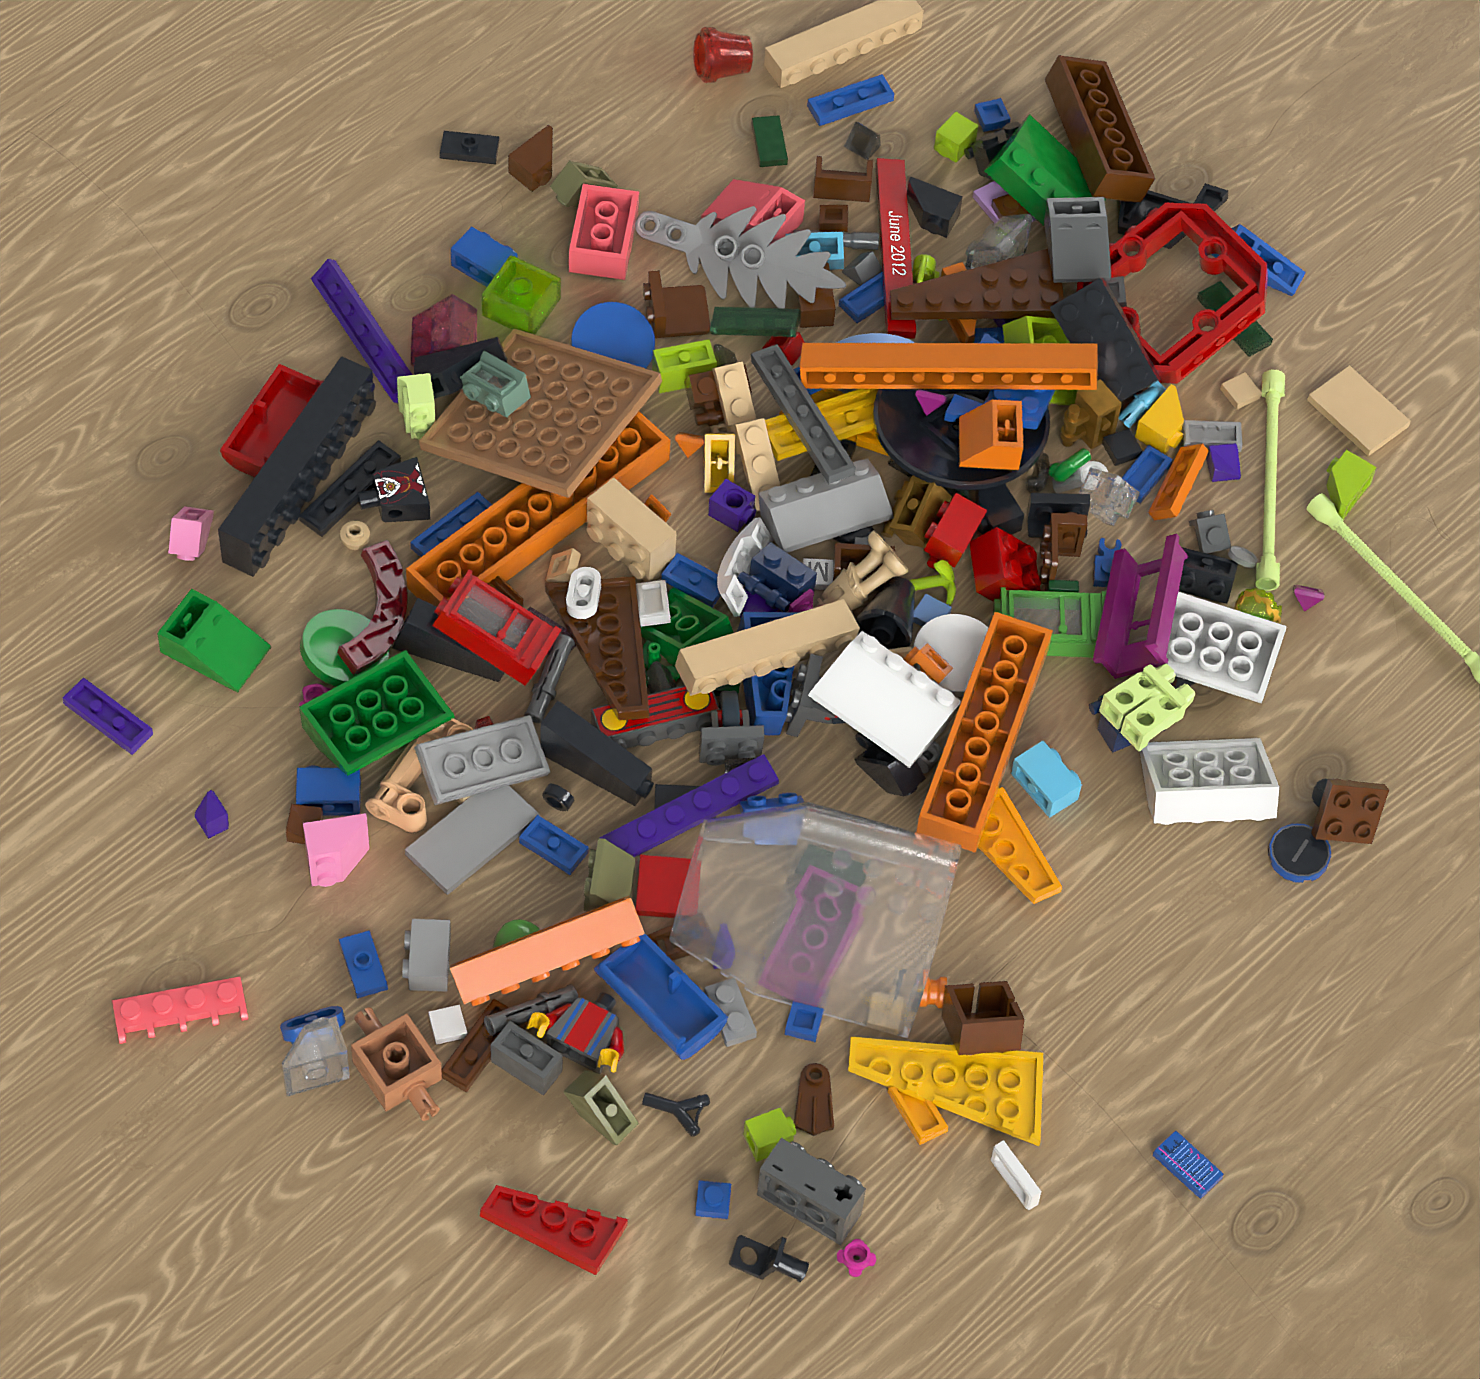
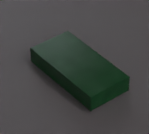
M780 115L752 118V129L759 166L787 165L788 156Z

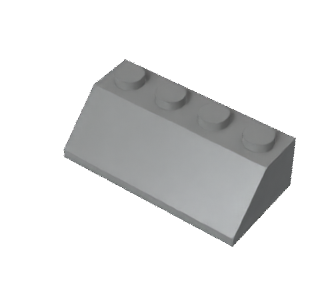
M868 458L853 462L856 467L855 475L830 484L827 483L822 473L758 493L761 519L780 549L786 553L893 519V512L880 474Z

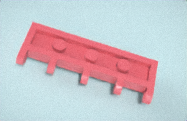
M241 977L112 1000L120 1044L126 1043L125 1033L147 1029L148 1037L154 1038V1028L179 1023L181 1032L187 1031L186 1022L212 1017L213 1026L219 1025V1015L239 1012L242 1021L248 1020Z

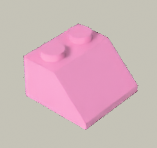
M366 813L303 823L306 856L312 886L320 885L327 887L334 885L336 882L344 881L369 850Z

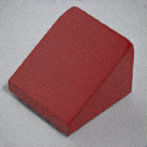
M778 329L762 348L765 349L778 344L792 366L801 356L802 343L805 342L800 332Z

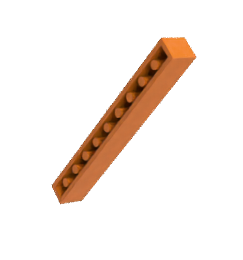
M802 343L800 376L801 382L806 389L1097 390V344Z

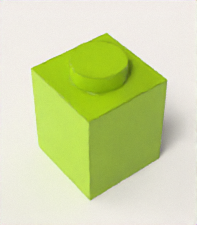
M955 111L936 131L934 150L941 156L957 163L965 155L964 150L971 147V144L976 141L978 125Z
M780 1107L746 1120L743 1135L756 1162L768 1158L781 1138L788 1142L793 1141L794 1135H796V1128L791 1117H785Z

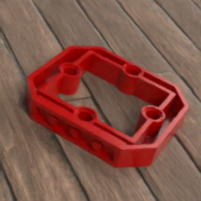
M1165 203L1160 208L1151 210L1146 219L1140 224L1130 227L1116 243L1109 244L1111 278L1125 277L1130 272L1141 271L1146 266L1147 259L1183 231L1199 247L1201 269L1210 275H1218L1224 272L1242 290L1216 312L1210 309L1197 312L1192 320L1193 330L1161 356L1141 336L1139 315L1136 310L1131 307H1121L1161 377L1160 383L1178 384L1265 314L1268 284L1267 263L1207 204ZM1132 251L1138 252L1133 256L1127 255V253ZM1210 254H1218V255H1219V256L1216 257V258H1209V257H1208V255H1210ZM1077 282L1076 292L1092 282ZM1205 326L1213 327L1210 331L1201 330Z

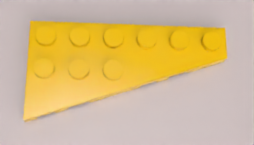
M862 1037L850 1038L849 1072L887 1087L898 1088L899 1092L922 1101L926 1099L937 1107L1036 1146L1040 1145L1043 1053L1007 1051L1004 1053L958 1055L954 1045Z

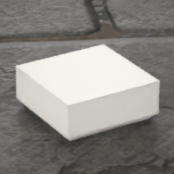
M460 1005L428 1012L436 1045L464 1039L467 1035Z

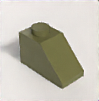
M570 160L550 185L557 194L556 199L566 207H578L583 184L610 188L618 187L602 168Z
M585 1070L563 1091L578 1114L613 1145H618L639 1124L606 1075Z

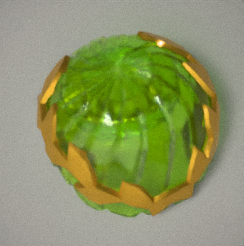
M1252 588L1246 589L1238 595L1234 610L1278 624L1281 622L1282 606H1277L1271 592Z

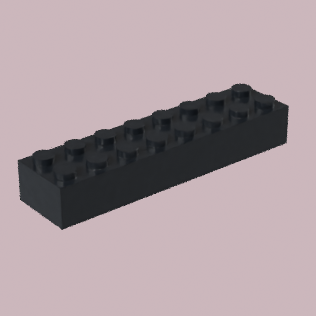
M343 356L340 357L219 527L218 534L223 563L254 577L259 568L266 566L271 551L275 546H279L282 543L289 525L297 522L301 508L306 502H310L313 499L316 487L321 480L327 479L336 458L340 459L343 456L346 444L350 438L357 436L366 416L369 417L373 413L376 401L374 400L375 384L373 383L371 369Z

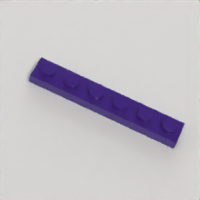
M327 259L312 276L311 280L394 403H398L397 377L409 376L412 373L335 260Z
M765 754L599 838L606 839L623 851L636 857L740 804L739 801H746L748 797L756 796L778 785L779 779Z

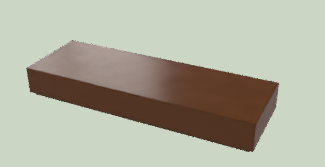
M496 999L491 1001L442 1067L441 1072L444 1080L467 1093L490 1062L491 1044L500 1034L499 1032L491 1036L486 1030L484 1018L487 1015H492L509 1007Z

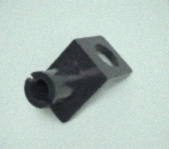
M739 1235L736 1239L729 1265L761 1280L770 1273L777 1271L801 1282L808 1271L809 1262L784 1253L783 1250L787 1240L784 1237H781L768 1247L743 1235ZM749 1247L755 1251L757 1255L755 1264L748 1265L741 1260L740 1251L742 1248Z

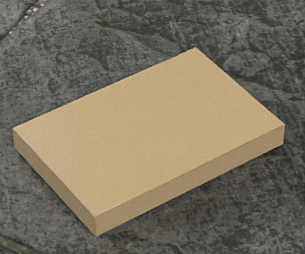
M1350 365L1310 393L1307 399L1311 405L1367 456H1370L1407 429L1411 422Z

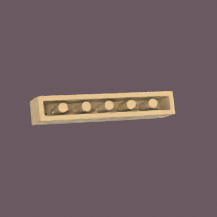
M877 0L766 47L764 66L780 88L796 84L801 79L813 74H819L834 65L845 63L848 59L860 54H866L881 45L890 44L907 34L915 33L922 27L924 10L916 0Z
M842 599L680 649L675 667L690 696L698 693L707 694L723 685H736L744 679L755 675L761 677L781 667H793L798 662L809 659L811 654L822 657L826 653L835 650L844 651L849 643L857 637L860 627L845 600Z

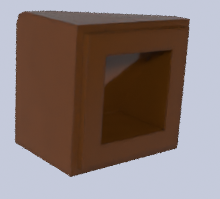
M291 804L286 827L287 842L305 844L303 823L323 820V809L314 806Z

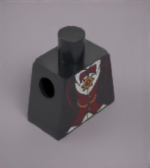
M417 457L375 471L372 474L373 489L358 492L361 510L378 507L381 520L385 523L430 520V502Z

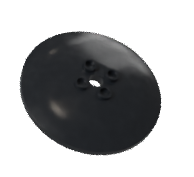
M878 389L876 394L873 422L876 435L882 447L890 458L905 471L928 483H935L937 486L960 490H977L1008 483L1023 475L1038 461L1048 441L1050 414L1047 407L1037 429L1023 428V451L1019 470L959 467V430L953 427L954 425L959 426V418H956V422L944 420L946 410L954 394L984 404L991 389H919L944 395L947 398L945 404L927 416L915 395L918 389Z

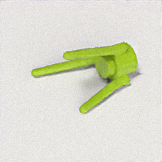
M921 254L915 257L912 274L913 280L916 283L939 278L940 273L935 270L936 261L932 256Z

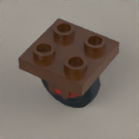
M1349 779L1319 780L1312 793L1313 802L1319 807L1311 834L1315 839L1372 844L1389 789L1385 784L1358 782Z

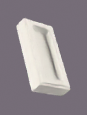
M666 580L637 583L636 590L641 627L671 623Z
M1003 1140L996 1144L993 1149L991 1162L1026 1209L1030 1210L1037 1206L1042 1191Z

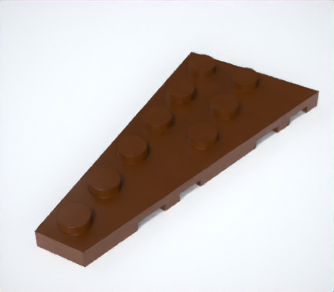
M635 576L601 579L597 611L593 616L586 619L574 618L567 612L566 597L569 582L545 583L546 594L571 638L574 640L575 645L617 719L650 718Z

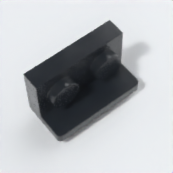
M1030 493L1027 507L1028 536L1043 538L1044 525H1049L1051 513L1065 514L1074 512L1087 515L1088 517L1090 494Z
M1182 547L1188 558L1184 560L1179 592L1228 603L1238 563L1230 559Z

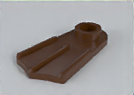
M818 1063L808 1064L801 1072L794 1118L795 1128L805 1131L812 1136L834 1129L830 1074L825 1066ZM818 1073L821 1078L814 1080L810 1077V1074Z

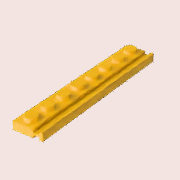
M858 389L815 403L838 440L875 429L873 410L878 389ZM784 414L765 420L772 453L777 461L807 451Z

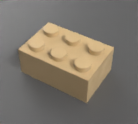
M614 477L587 498V533L590 538L606 547L609 554L615 560L623 562L635 578L642 579L644 582H651L661 577L663 571L675 557L677 532Z

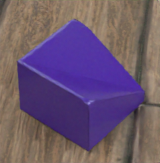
M1236 443L1208 447L1209 452L1206 456V461L1212 482L1241 478L1239 452Z
M212 790L208 791L195 812V819L209 839L229 829L227 811L215 792H212Z

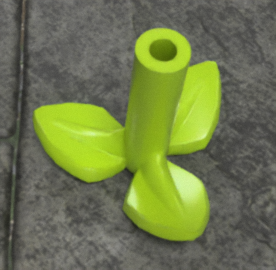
M941 560L933 565L939 574L909 580L914 585L915 591L943 586L947 590L946 604L951 606L955 598L956 586L953 568L947 561Z

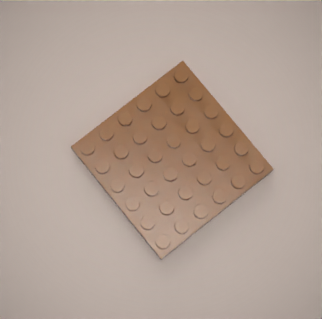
M513 329L501 345L508 359L507 363L525 373L531 398L506 418L497 412L490 411L478 401L470 400L462 389L419 440V445L423 451L569 498L662 383L661 373ZM494 376L489 383L502 389L498 378Z

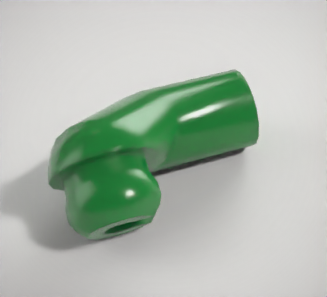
M1081 448L1061 464L1053 463L1048 471L1049 476L1054 478L1056 482L1066 481L1079 468L1091 460L1090 452L1085 448Z

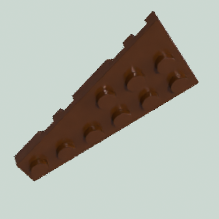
M1047 248L890 290L891 320L1019 319L1025 316L1055 318L1050 307L1064 299L1062 282H1053Z

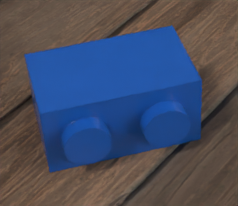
M471 226L452 246L451 266L498 293L518 272V254L511 247L500 244L492 239L489 234L480 232Z
M311 765L306 768H297L296 804L320 807L323 809V816H351L360 814V769L347 776L338 767L321 768L320 766Z

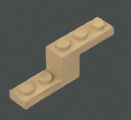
M742 361L713 368L712 370L727 433L735 434V454L741 455L749 492L755 495V509L757 512L760 511L758 493L775 486H780L765 419H756Z

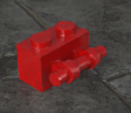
M955 493L951 502L945 500L936 515L941 518L938 524L932 522L924 536L929 540L923 550L929 553L930 556L927 565L935 569L933 565L936 562L945 560L950 566L955 568L987 510L958 493Z

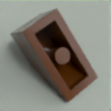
M547 125L508 155V173L531 192L539 186L546 185L552 177L553 128L550 125Z

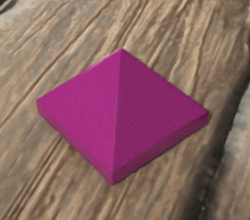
M919 389L918 391L916 390L915 395L926 416L947 401L944 395Z
M1297 584L1293 587L1294 594L1304 612L1324 599L1325 594L1321 589Z

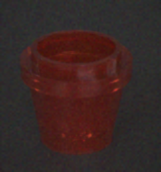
M703 27L695 37L693 60L697 76L704 83H715L717 79L749 73L753 62V48L750 37L748 35L717 31L714 27Z

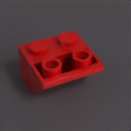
M998 527L969 542L976 593L994 602V599H999L1001 587H1006V590L1041 591V580L1036 563L1037 554L1031 545L1024 543Z

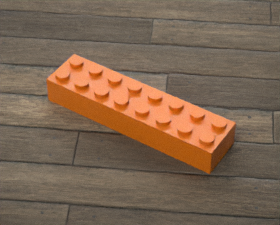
M994 612L920 812L917 834L976 853L1049 650L1053 630Z

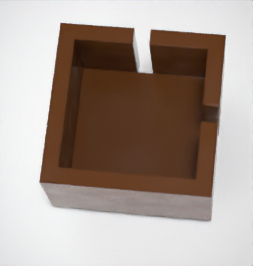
M1007 981L979 983L975 1013H972L975 990L973 983L945 985L941 1017L958 1055L1004 1053L1021 1050L1025 1019L1018 1003L1014 1002L1015 997Z

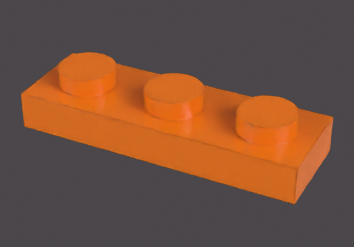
M1203 443L1180 447L1148 512L1154 520L1177 517L1180 513L1182 505L1192 489V485L1203 467L1204 460L1209 452Z

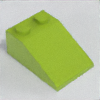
M1025 316L1002 325L1005 343H1069L1056 319ZM1055 390L1049 404H1075L1077 390Z

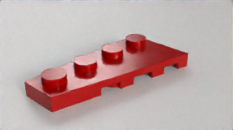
M499 1185L495 1186L480 1209V1217L594 1275H597L628 1224V1219L617 1216L616 1219L600 1216L601 1212L587 1209V1212L569 1208L568 1203L556 1200L555 1203L539 1200L537 1195Z

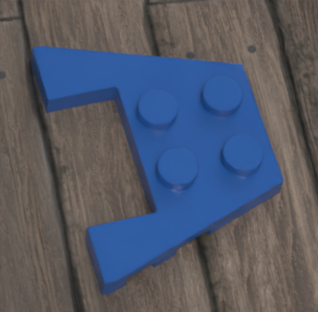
M984 334L980 343L1000 342L990 335ZM991 389L984 404L992 399L1022 401L1023 428L1037 429L1055 390ZM954 394L946 410L944 420L956 422V418L983 404Z

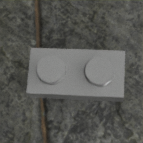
M735 978L706 986L704 993L728 1016L725 1026L720 1031L726 1047L757 1038L756 1028Z

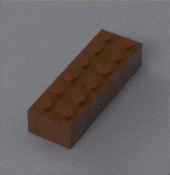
M1058 55L1045 78V82L1092 197L1141 203L1156 178L1107 62Z

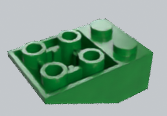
M192 588L157 633L162 654L237 693L271 649L269 643L221 604Z

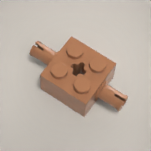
M371 1007L364 1009L367 1015H364L362 1011L358 1012L354 1020L366 1036L351 1044L352 1062L384 1110L388 1111L400 1103L410 1100L422 1121L429 1120L427 1113L434 1117L440 1108L435 1104L426 1089L442 1080L441 1062L409 1015L406 1013L389 1024L382 1026Z

